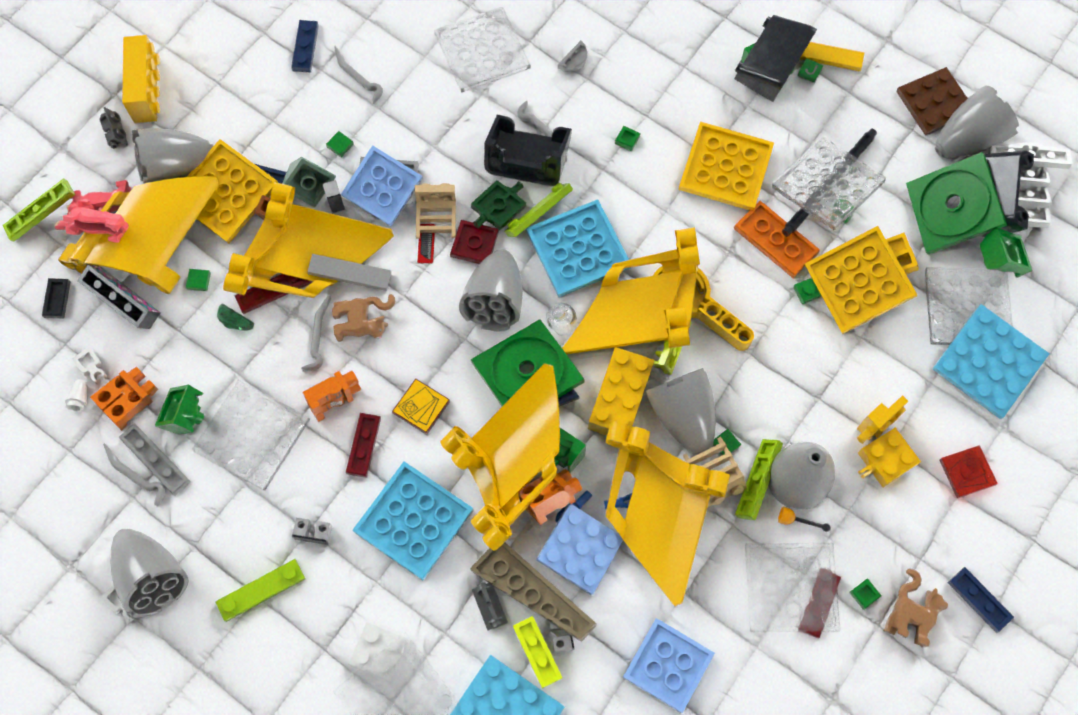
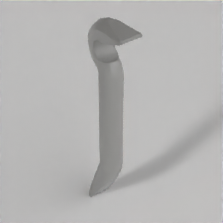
M334 46L339 66L365 89L376 90L372 98L374 104L382 96V86L366 80L346 63L337 47Z
M526 100L518 108L517 115L519 119L525 122L530 121L545 136L552 137V131L536 116L523 114L528 105V100Z
M328 295L320 305L314 318L310 354L317 361L301 367L302 371H315L323 364V358L318 352L322 320L330 303L331 295Z
M104 443L108 459L116 470L147 491L158 489L154 505L158 506L165 496L166 490L164 485L159 482H148L121 463Z

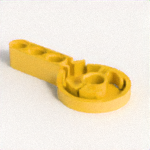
M663 266L657 269L653 276L660 275L663 272ZM698 268L696 276L697 286L695 285L691 318H697L737 350H747L754 339L753 330L710 297L711 288L704 272ZM707 311H713L716 315L710 316ZM727 323L731 325L732 328L727 329L723 326V324ZM739 336L746 337L748 341H741Z

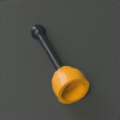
M782 506L779 512L778 523L784 525L797 521L822 528L825 532L831 529L828 523L820 524L796 517L792 509Z

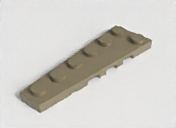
M503 543L496 551L489 548L470 568L475 575L581 642L597 626L596 622L507 543Z

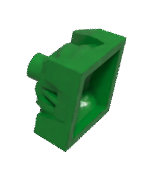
M995 228L979 244L984 264L988 270L1014 272L1016 278L1033 271L1021 236Z
M189 384L170 388L155 427L179 435L193 433L194 424L199 425L204 419V413L200 412L201 407L198 405L199 398L197 397L202 396L203 392Z
M560 428L559 453L554 457L555 466L559 465L562 468L568 466V471L571 473L585 457L586 444Z

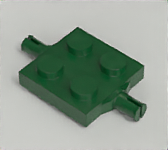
M496 180L471 203V208L480 215L473 222L474 226L480 228L485 222H488L498 230H502L526 207V202L517 194L524 187L523 184H520V181H518L510 188Z

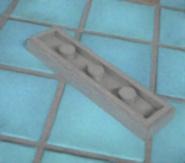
M312 254L308 275L387 291L391 270Z
M135 423L118 437L174 496L191 482Z

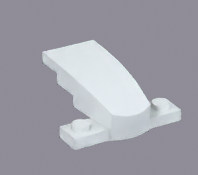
M999 143L991 146L989 154L1024 150L1034 154L1033 167L1027 171L1021 170L1018 206L1023 207L1028 212L1029 227L1048 228L1051 224L1048 210L1051 204L1048 186L1051 181L1047 167L1070 169L1072 165L1070 149L1048 148L1035 143H1018L1016 145Z

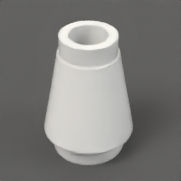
M80 379L74 381L65 399L68 410L81 412L86 407L88 384L86 381Z

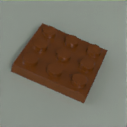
M947 67L904 84L896 90L925 136L941 130L951 115L968 99Z

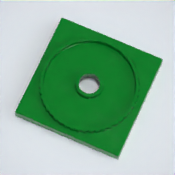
M983 152L906 183L925 252L928 255L989 233L995 228L1007 226ZM959 196L960 204L956 208H948V200L951 197Z
M541 319L471 359V363L501 407L543 364L553 365L558 398L585 383L581 373ZM524 364H532L534 366V370L529 374H523L519 369Z

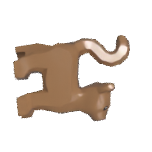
M389 294L386 303H383L378 297L355 298L351 301L345 300L333 303V318L340 319L344 315L348 318V322L333 326L336 340L341 342L345 336L362 337L365 335H371L375 339H380L385 332V327H388V323L383 322L384 316L368 321L369 305L374 304L378 309L386 311L394 306L395 297Z
M911 568L907 569L906 573L913 578V581L901 586L898 599L887 619L884 631L893 635L898 631L899 635L907 638L909 635L907 627L910 624L916 627L914 644L928 647L930 644V640L927 638L928 633L936 624L938 613L946 610L948 603L943 599V596L937 593L938 589L936 588L932 592L927 590L925 607L909 599L908 592L917 590L922 582L920 573Z

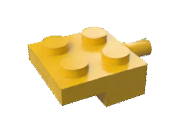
M905 232L886 239L906 275L919 270Z
M902 395L889 408L883 403L879 404L857 427V430L861 433L857 436V440L863 444L873 436L878 438L906 411L904 406L908 403V400Z
M896 427L861 448L858 452V455L866 464V467L859 470L858 474L864 479L872 473L882 487L887 486L921 463Z

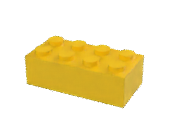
M147 35L123 37L122 103L134 123L157 121V114L160 113V106L157 102V97H160V90L157 85V81H160V73L157 69V65H160V57L158 53H155L154 44L149 41Z
M617 347L614 348L589 419L588 430L607 436L611 421L621 422L629 427H633L653 368L654 359Z

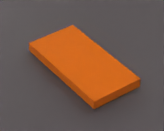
M759 201L755 209L750 210L734 225L733 229L794 279L806 267L805 263L811 261L820 252V249L797 230L791 233L789 237L784 236L782 230L787 222L762 201Z

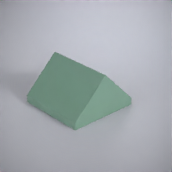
M300 157L290 163L282 184L295 187L294 196L316 207L325 194L323 184L334 181L336 175L304 157Z

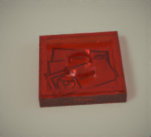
M980 445L939 459L957 499L998 484Z

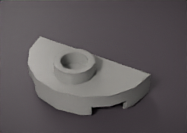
M580 40L561 60L557 68L566 72H573L582 68L587 61L588 52L586 45Z

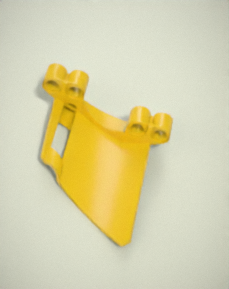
M210 176L184 177L137 185L130 192H116L101 211L108 212L112 205L120 206L115 214H120L129 225L120 242L108 241V237L113 236L110 234H89L84 232L76 244L69 243L58 261L67 268L75 269L81 274L88 264L135 274L145 284L149 286L154 285L160 291L170 294L181 277L167 267L166 264L218 187L219 182L216 177Z
M274 182L265 219L244 256L232 254L223 290L245 295L248 286L314 298L325 288L333 286L338 281L308 275L312 254L362 264L394 237L393 231L390 228L293 204L295 187ZM280 273L309 280L313 283L303 290L270 282V279L275 274Z
M695 227L674 230L677 249L614 263L606 273L601 289L586 315L562 347L564 352L572 354L662 340L669 341V348L689 346V328L698 265H700ZM660 263L663 266V272L660 275L618 281L621 272L625 268Z
M543 364L472 438L460 427L454 426L440 441L442 447L452 454L451 459L453 463L462 470L468 468L478 486L485 506L471 519V523L477 531L483 534L484 543L494 551L512 536L510 525L556 477L557 468L554 457L559 453L560 418L553 365ZM542 471L543 481L520 503L519 492Z
M611 421L605 443L618 448L619 452L605 516L674 606L683 603L710 496L725 497L730 475L722 471L708 470L699 465L689 464L649 442L650 431L646 429L629 427L624 423ZM625 472H630L635 477V484L624 519L615 508L623 475Z

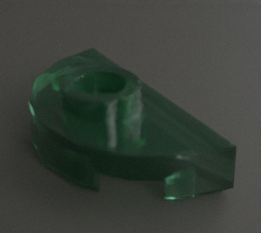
M221 304L218 307L217 318L226 328L243 331L253 329L255 323L225 304Z

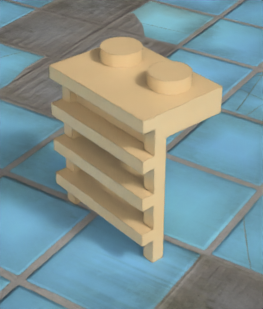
M427 183L415 185L416 239H420V233H451V237L455 238V185L448 183L440 185H430ZM421 212H452V215H421V216H420V213H421ZM452 222V226H420V223Z
M721 437L717 438L718 445L690 459L687 453L683 455L687 463L696 464L724 451V455L702 465V467L711 470L727 461L731 463V465L719 470L730 475L725 497L710 496L708 507L721 504L726 498L732 495H739L747 488L743 473L740 471L738 464L733 459L731 452H729Z

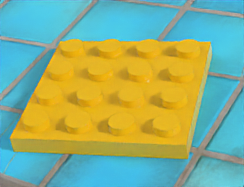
M700 121L678 190L749 211L754 210L774 142Z
M221 139L210 149L205 159L187 176L216 177L218 180V187L196 219L228 244L255 214L261 196L270 197L274 182L279 183Z
M879 226L805 263L811 278L842 334L917 297L915 289Z

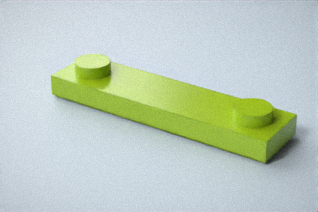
M64 178L2 225L9 240L15 242L75 196L68 180Z
M570 183L556 184L551 189L552 192L521 218L514 219L508 224V228L504 231L508 237H517L572 191L573 188Z
M762 439L746 482L747 488L744 489L736 509V517L756 520L771 479L772 463L783 446L780 440Z
M293 559L215 601L223 620L227 622L306 578L297 560Z

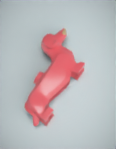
M127 180L116 182V186L119 189L112 192H90L82 196L81 191L76 190L74 191L75 196L71 198L73 201L70 204L77 203L78 199H89L94 210L101 211L114 193L119 191L130 192L132 188L129 187ZM112 205L108 212H115L120 206ZM64 220L55 223V229L65 230L66 226L71 225V221L68 223L64 222ZM80 230L76 235H80L83 231Z
M78 199L77 203L66 205L69 215L63 216L64 222L68 223L71 221V225L65 227L67 234L76 235L80 230L89 234H110L113 236H109L108 241L116 243L120 242L121 237L129 227L120 214L94 210L89 199Z

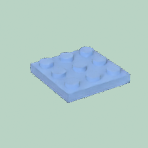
M372 145L344 188L341 196L392 227L415 191V185H419L423 177Z
M568 504L536 560L590 595H593L623 539L618 533L574 505Z
M656 618L623 678L678 712L683 713L715 653Z

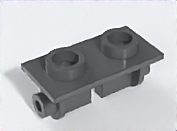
M104 107L105 113L100 115L99 120L103 131L107 132L105 137L108 146L115 149L120 143L128 145L126 132L121 124V117L117 112Z
M483 582L477 585V588L472 589L487 631L508 623L493 585Z

